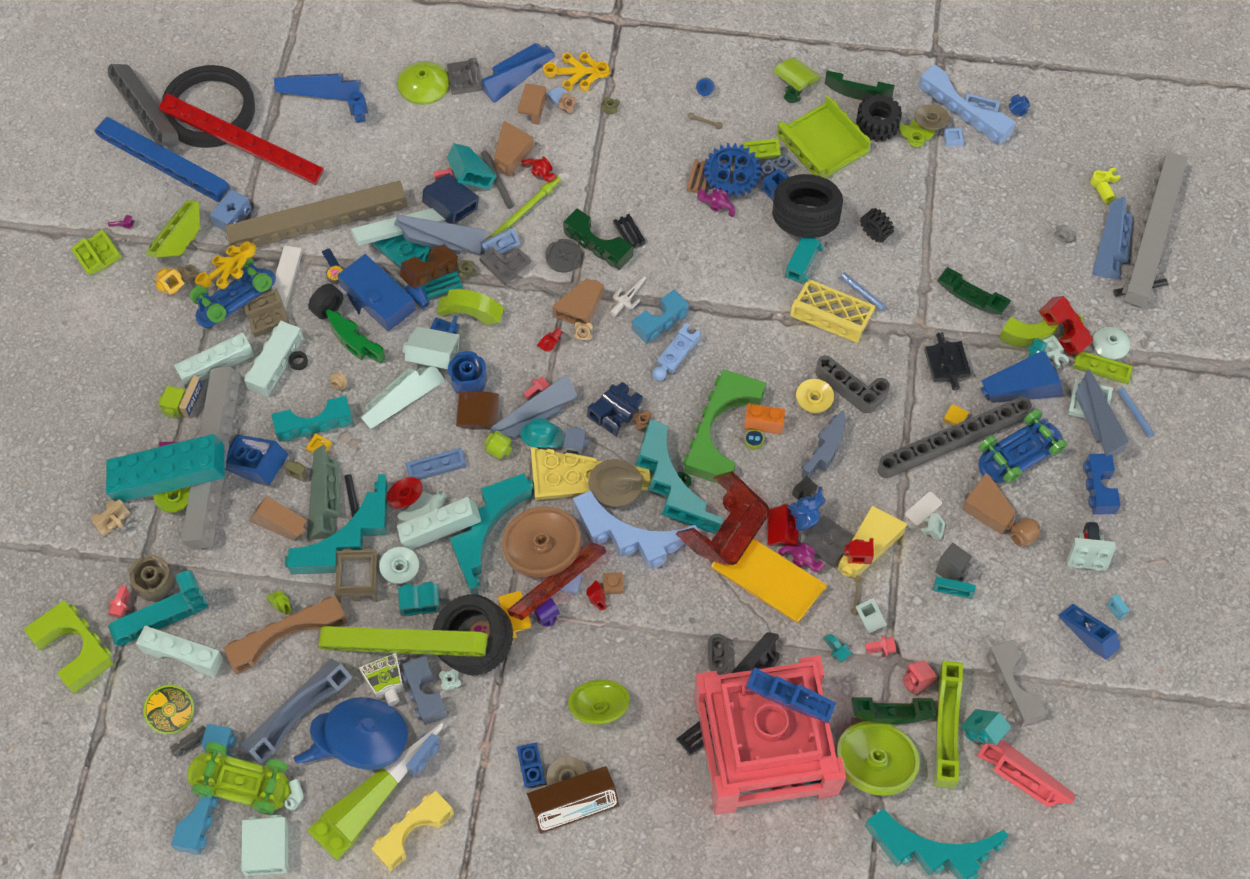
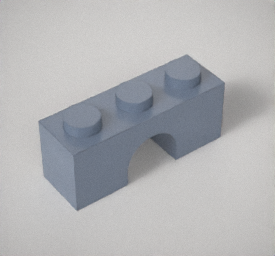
M426 656L402 664L404 671L401 672L404 683H409L411 689L407 691L411 702L416 701L417 708H414L418 720L422 719L424 725L447 717L446 708L440 693L425 694L422 692V688L426 683L434 681Z

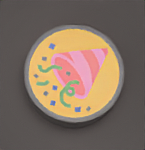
M339 265L329 267L326 271L328 281L332 284H339L337 275L344 269Z

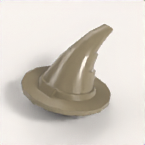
M611 459L595 466L590 473L588 484L596 500L604 506L613 508L624 507L634 502L640 495L643 476L635 466L627 461Z

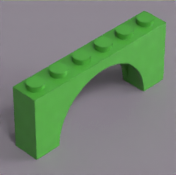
M723 369L721 376L717 375L714 384L716 389L710 392L708 399L710 404L708 407L705 406L702 417L704 419L702 423L699 422L697 425L696 433L698 434L696 439L692 438L689 446L691 451L690 454L685 455L683 465H685V473L729 487L735 472L736 462L727 459L715 448L710 436L711 426L720 414L730 408L749 403L751 405L758 404L759 406L765 394L766 383Z

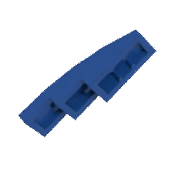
M757 668L752 669L745 685V689L826 723L829 722L836 702L800 684L794 685Z

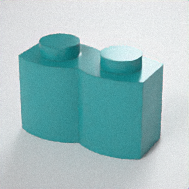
M424 582L419 586L405 584L398 588L401 616L432 614L441 611L438 584Z

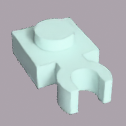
M1054 335L1042 340L1048 343L1045 350L1047 352L1046 355L1048 359H1053V365L1056 369L1061 365L1059 360L1063 361L1065 365L1068 363V357L1065 354H1061L1064 348Z

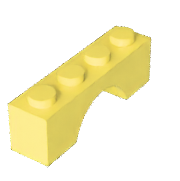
M436 790L432 794L428 793L421 800L422 803L417 808H411L406 813V818L400 823L396 822L393 824L386 836L379 837L373 843L371 849L374 855L390 872L407 858L404 851V843L406 837L413 829L423 825L440 828L454 815L453 808Z

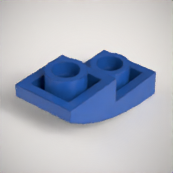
M537 742L517 746L525 788L544 784L545 778Z

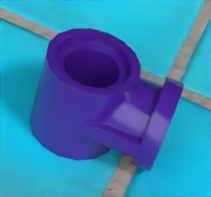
M551 597L532 607L538 623L544 627L554 625L557 616L560 615L558 607Z

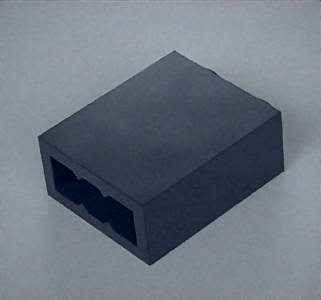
M448 173L423 189L422 202L430 209H434L446 222L456 224L478 210L479 196L465 185L458 183L457 179Z

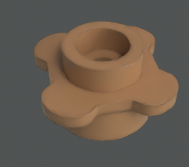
M563 93L559 99L558 107L566 110L567 113H572L577 99L570 97L568 93Z
M650 411L633 415V419L636 421V429H646L651 419Z

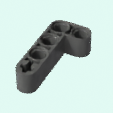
M821 356L817 360L815 373L818 378L828 383L832 389L861 412L867 414L873 412L887 398L890 387L887 379L877 378L867 386L831 357Z

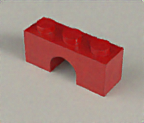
M1064 296L1052 297L1038 311L1048 326L1063 324L1064 334L1058 341L1068 355L1080 354L1093 341L1089 330L1085 328L1079 315L1075 313L1070 302Z

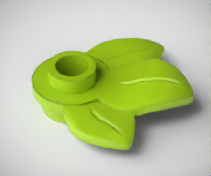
M915 119L909 126L905 124L900 125L901 135L907 138L908 143L913 147H921L935 133V130L919 126Z

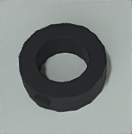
M296 351L289 356L291 368L299 371L306 368L308 359L304 352ZM296 358H303L300 364H295L293 361Z

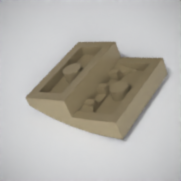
M277 288L260 294L244 305L246 316L249 319L252 333L255 337L273 331L280 321L290 324Z

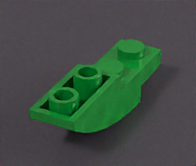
M326 310L333 333L350 353L361 361L367 355L382 364L386 358L381 345L370 342L367 337L360 334L358 325L354 321L346 320L337 311Z

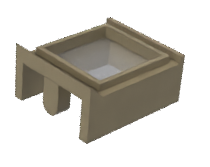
M371 548L336 551L334 595L337 597L338 602L341 603L342 596H351L353 601H360L361 596H372L373 602H377L379 559L377 551Z

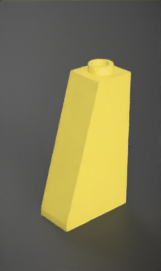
M872 506L853 540L862 539L869 542V538H874L873 563L904 534L907 523ZM843 555L839 562L838 570L843 575L856 579L871 564H848L847 556Z

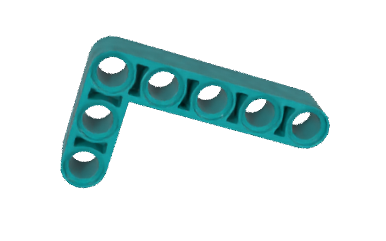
M183 571L176 576L181 592L111 622L108 625V629L114 644L122 646L137 640L144 626L159 630L206 609L208 602L193 571Z

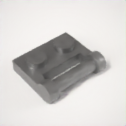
M476 58L447 64L452 95L482 90V83L479 81L477 70L478 60ZM466 69L471 70L472 84L467 83Z

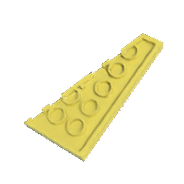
M531 447L535 501L577 497L590 491L588 484L590 473L596 465L603 461L572 453L563 454L554 452L551 449L543 450ZM635 466L643 476L641 491L648 490L651 480L649 469Z

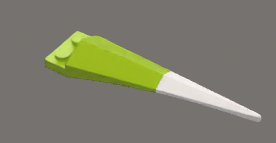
M443 723L406 749L394 763L380 769L325 811L307 830V833L333 859L338 861L354 845L374 815L408 772L406 768L407 763L431 733L437 735L443 728Z

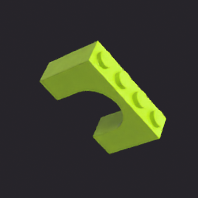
M63 600L23 630L39 650L65 634H76L82 637L83 647L78 657L57 672L65 685L74 694L114 665V663L110 659L113 655L106 646L102 648L99 645L101 639L95 632L91 634L88 631L90 625L84 618L79 619L77 617L79 611L73 604L68 605Z

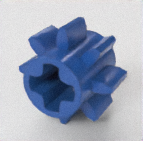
M1019 94L1011 97V103L1008 106L1013 115L1019 113L1021 117L1027 114L1028 108L1031 106L1028 98L1025 95L1020 97Z

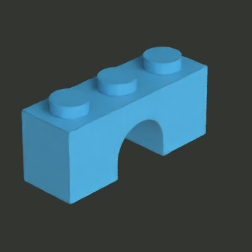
M675 289L660 299V310L664 313L663 315L653 316L645 310L632 320V330L646 344L651 340H656L662 332L671 329L674 323L678 320H683L688 315L689 303Z

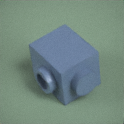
M567 427L563 454L572 453L583 456L584 448L588 449L589 437H586V430L579 427Z

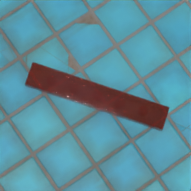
M591 542L579 552L569 567L558 574L547 577L507 609L508 614L520 620L525 619L607 552L605 546Z

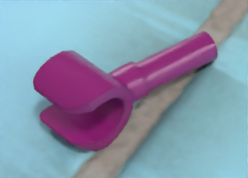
M125 215L123 221L108 222V226H123L126 229H131L135 221L132 220V216Z

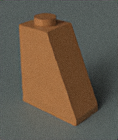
M504 121L494 156L497 171L510 176L534 149V137Z
M585 279L554 304L552 308L553 317L574 325L576 322L590 323L604 295V284L597 280Z
M985 473L965 501L962 510L1003 535L1005 530L1010 531L1016 522L1013 520L1016 512L992 478Z
M268 496L260 502L249 519L250 522L292 541L297 537L301 538L307 528L304 526L307 522L306 519Z

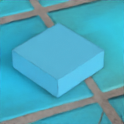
M1118 594L1111 597L1107 606L1120 621L1125 618L1129 608Z

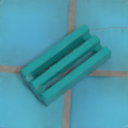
M457 271L423 285L428 300L447 295L449 290L463 289Z
M937 576L933 584V591L972 599L976 589L974 584Z

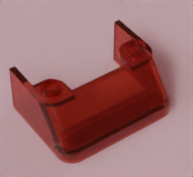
M733 471L714 477L727 491L723 497V506L730 514L712 541L700 534L694 527L677 531L676 533L697 555L725 566L738 563L769 516L768 505Z

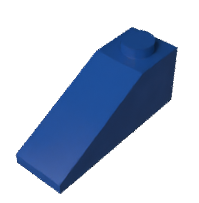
M1075 604L1070 605L1059 614V618L1087 647L1105 660L1120 649L1117 631Z

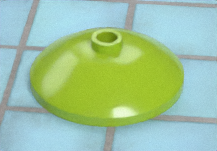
M430 61L415 62L405 67L400 73L397 81L398 90L401 96L411 103L419 105L431 104L440 100L447 93L449 77L446 70L439 64Z
M593 680L583 683L572 691L568 699V707L572 716L581 722L592 725H602L617 720L626 713L630 705V696L627 689L611 680Z

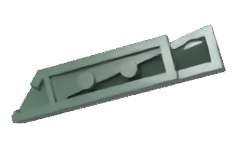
M325 445L320 446L313 452L307 539L309 540L328 538L335 534L334 518L341 516L339 464L335 459L331 460L327 455V447Z

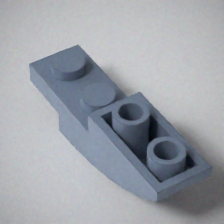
M844 411L834 415L829 421L830 425L826 429L823 428L818 434L819 441L817 448L813 452L814 456L810 460L807 459L801 467L803 469L802 478L806 476L811 478L818 468L826 471L831 465L843 435Z

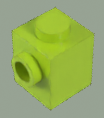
M166 386L164 394L160 396L158 405L165 416L181 418L182 413L179 405L186 392L185 389Z

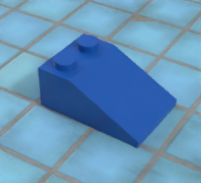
M237 434L229 446L225 470L252 482L270 486L289 454L274 440Z

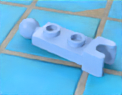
M688 323L680 329L679 334L657 360L659 367L654 368L652 371V376L656 381H663L667 376L666 371L673 373L691 349L700 341V330H697L694 334H689Z

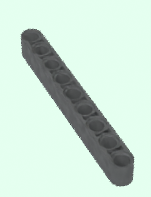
M1019 397L885 454L880 459L878 474L883 478H891L1019 423L1029 414L1032 407L1031 401L1026 397ZM904 457V458H907L908 460H907V461H904V460H902L901 458ZM884 465H889L891 468H886Z

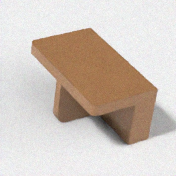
M525 84L518 113L531 115L532 124L539 125L547 98L546 87Z

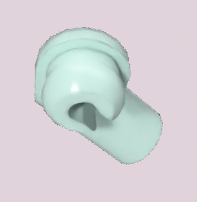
M299 779L289 782L291 794L284 802V806L288 810H295L303 800L304 795Z

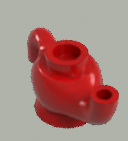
M542 156V159L530 158L521 162L524 167L527 165L532 166L530 171L536 178H543L546 182H551L557 178L553 172L550 174L553 168L544 156Z

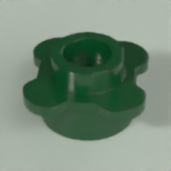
M785 87L786 94L784 99L787 102L796 103L801 100L800 93H802V90L799 92L794 87Z

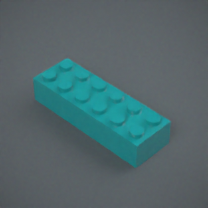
M215 434L107 459L106 494L114 501L118 499L122 502L131 501L225 478L224 443Z

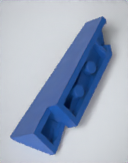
M534 43L493 66V75L482 79L483 91L493 103H496L544 66V64L553 59L555 53L547 45L542 47L540 44Z
M343 73L289 75L274 78L275 91L278 93L348 101L352 92H361V80H344Z

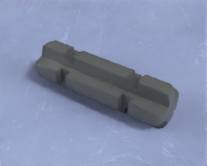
M204 725L199 727L195 733L193 731L181 739L180 743L172 745L170 750L173 755L178 757L183 753V750L187 751L199 743L200 739H203L206 727Z

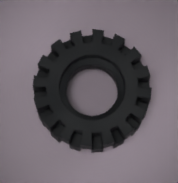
M871 208L861 217L860 225L864 227L862 230L867 232V236L870 235L872 240L875 239V242L882 243L894 232L893 222L889 221L890 217H886L885 212L882 213L880 209Z

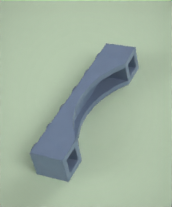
M331 658L240 746L254 761L262 765L277 751L285 735L306 712L322 700L337 693L352 679V676L341 663Z

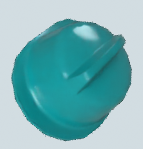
M544 418L533 419L530 423L523 426L520 433L521 439L526 445L536 448H558L563 445L565 440L564 431L556 424L550 423Z

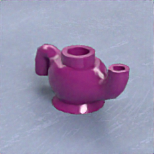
M713 189V193L707 195L706 191L699 190L697 194L699 201L707 202L710 205V209L719 212L721 209H728V215L734 217L735 207L727 199L729 198L728 193L720 189Z
M803 542L800 543V546L787 545L778 551L782 556L789 552L794 558L792 560L793 563L800 568L809 566L812 571L819 572L825 566V563L822 561L816 562L814 560L816 551Z

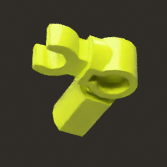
M1110 168L1108 172L1097 170L1090 179L1091 185L1096 187L1105 204L1112 202L1116 198L1108 182L1116 183L1119 181L1121 176L1113 175L1117 170L1116 168Z

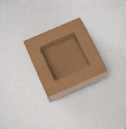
M623 572L603 573L604 594L624 593Z

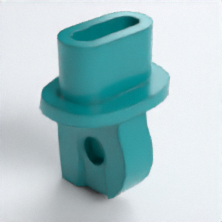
M1034 338L1032 345L1028 346L1030 351L1028 357L1043 350L1045 351L1048 343Z
M827 634L823 637L824 641L833 650L831 657L835 656L840 663L852 654L847 647L848 643L841 645L832 634Z

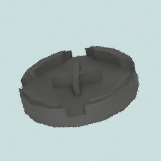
M559 239L547 247L545 258L551 269L566 273L578 267L581 263L582 253L576 242L570 239Z

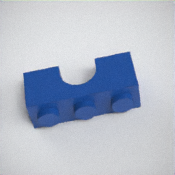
M1089 454L1086 461L1083 462V471L1087 473L1086 489L1090 493L1088 505L1092 508L1093 515L1116 514L1121 506L1118 488H1107L1101 482L1103 479H1111L1115 472L1113 455Z

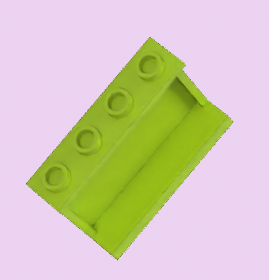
M829 95L826 96L824 104L793 122L786 124L782 121L777 124L776 135L812 175L827 178L866 155L870 150L871 141L869 137L862 133L859 126L851 121L848 114L842 111L837 102L832 100Z

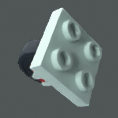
M1086 522L1083 533L1079 532V537L1074 539L1067 558V566L1078 569L1087 568L1107 571L1116 549V543L1104 541V535H1099L1098 523Z

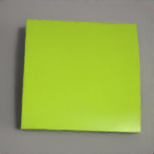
M795 57L777 65L773 72L799 92L806 86L811 87L821 78L818 73Z
M103 229L89 240L84 237L71 248L88 275L107 268L123 257Z

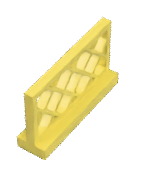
M808 279L799 296L792 304L790 316L859 343L861 335L876 306ZM808 287H813L818 292L810 293ZM825 295H833L834 299L827 300ZM820 296L823 301L815 303L813 298ZM809 299L811 304L801 302V300ZM848 301L851 303V306L844 307L842 302ZM837 303L840 308L832 310L830 304ZM826 306L828 311L821 310L818 307ZM859 308L868 309L869 312L861 314ZM855 310L857 315L849 317L847 311ZM843 313L845 318L838 317L835 314ZM860 320L862 325H858L856 323H853L852 321Z

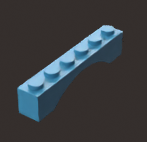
M207 724L201 744L205 753L207 752L205 750L207 742L224 745L227 747L226 756H230L231 748H234L236 744V736L231 728ZM201 797L190 814L177 824L171 846L176 851L200 855L201 850L205 849L207 844L206 833L208 828L210 829L212 826V812L218 806V797Z

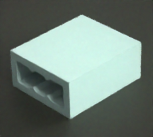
M416 326L413 333L409 334L408 342H405L403 345L405 361L448 369L450 360L452 361L459 351L460 335Z
M271 815L270 818L261 819L259 816H252L248 820H242L241 871L245 876L288 873V821L282 815Z

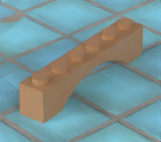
M327 597L314 606L305 607L297 614L287 615L277 623L268 624L258 632L253 631L240 640H233L223 649L233 671L237 675L254 667L268 647L288 634L302 630H320L323 626L340 627L348 622L337 597Z

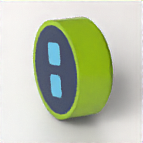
M758 430L748 431L745 435V445L752 450L761 448L764 442L763 434Z

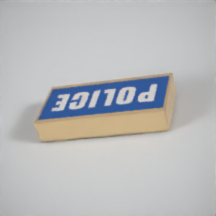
M192 377L179 405L183 417L190 418L204 387L200 377Z

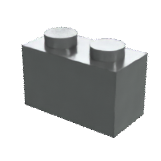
M952 542L941 556L935 573L942 578L963 582L972 566L970 564L972 556Z

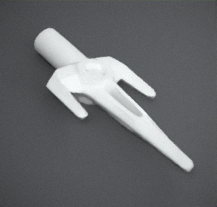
M645 276L625 295L619 296L622 288H619L613 295V299L617 303L610 311L613 317H616L623 307L627 310H632L640 302V299H637L631 304L630 300L645 281Z

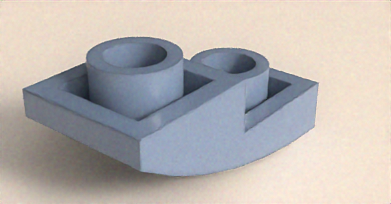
M783 151L780 157L772 161L769 159L761 165V177L764 179L777 169L787 173L796 164Z

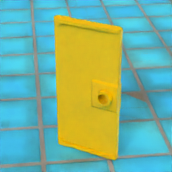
M740 529L711 565V569L799 624L818 597L827 588V584Z

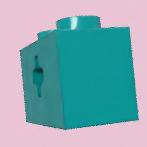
M975 709L960 726L970 741L997 745L1011 728L1000 712Z

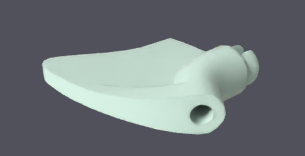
M438 491L436 495L422 492L415 503L398 514V520L407 522L443 507L447 498L446 493Z

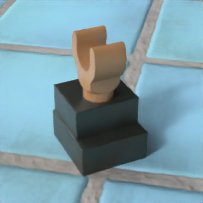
M806 476L793 488L791 495L796 499L813 496L818 486Z

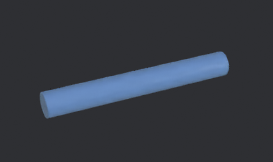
M845 272L841 274L840 278L875 305L880 311L885 309L886 305L848 274Z
M1125 388L1119 389L1117 392L1147 437H1152L1155 433Z

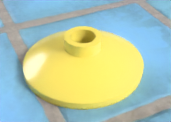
M809 379L799 385L796 392V400L805 411L821 413L831 407L834 400V392L825 381Z

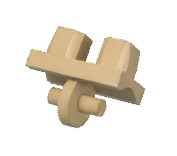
M120 499L117 501L110 500L106 504V511L102 514L96 513L91 517L93 525L102 536L107 535L116 526L119 529L124 527L121 521L130 514V511Z

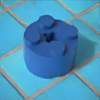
M463 351L456 354L452 361L450 360L448 364L450 384L457 394L459 391L484 390L487 383V371L482 357H479L477 353L472 351Z

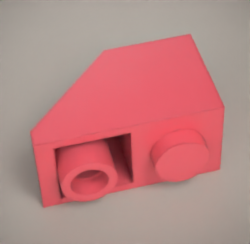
M925 660L911 663L905 672L903 684L909 692L912 691L916 696L934 684L937 675Z

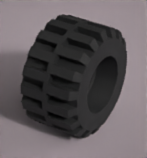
M875 94V96L869 95L868 98H864L859 104L856 124L862 133L869 137L870 141L872 139L875 142L879 140L884 142L886 139L890 140L899 130L902 108L898 106L897 100L893 101L894 98L891 96L887 97L885 94L883 96ZM873 116H880V117H883L884 119H883V120L875 119V118H873Z

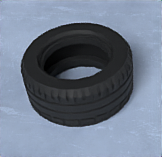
M812 174L794 175L786 178L776 187L772 216L776 224L788 234L802 238L822 237L832 232L838 226L842 213L843 195L832 181L824 177ZM798 204H808L816 207H804Z
M478 594L462 595L447 603L439 612V615H437L432 629L458 631L465 620L473 616L482 615L487 617L490 624V634L487 639L485 656L438 655L449 667L462 674L471 676L483 675L496 669L506 659V655L509 654L514 634L512 623L507 613L492 600Z

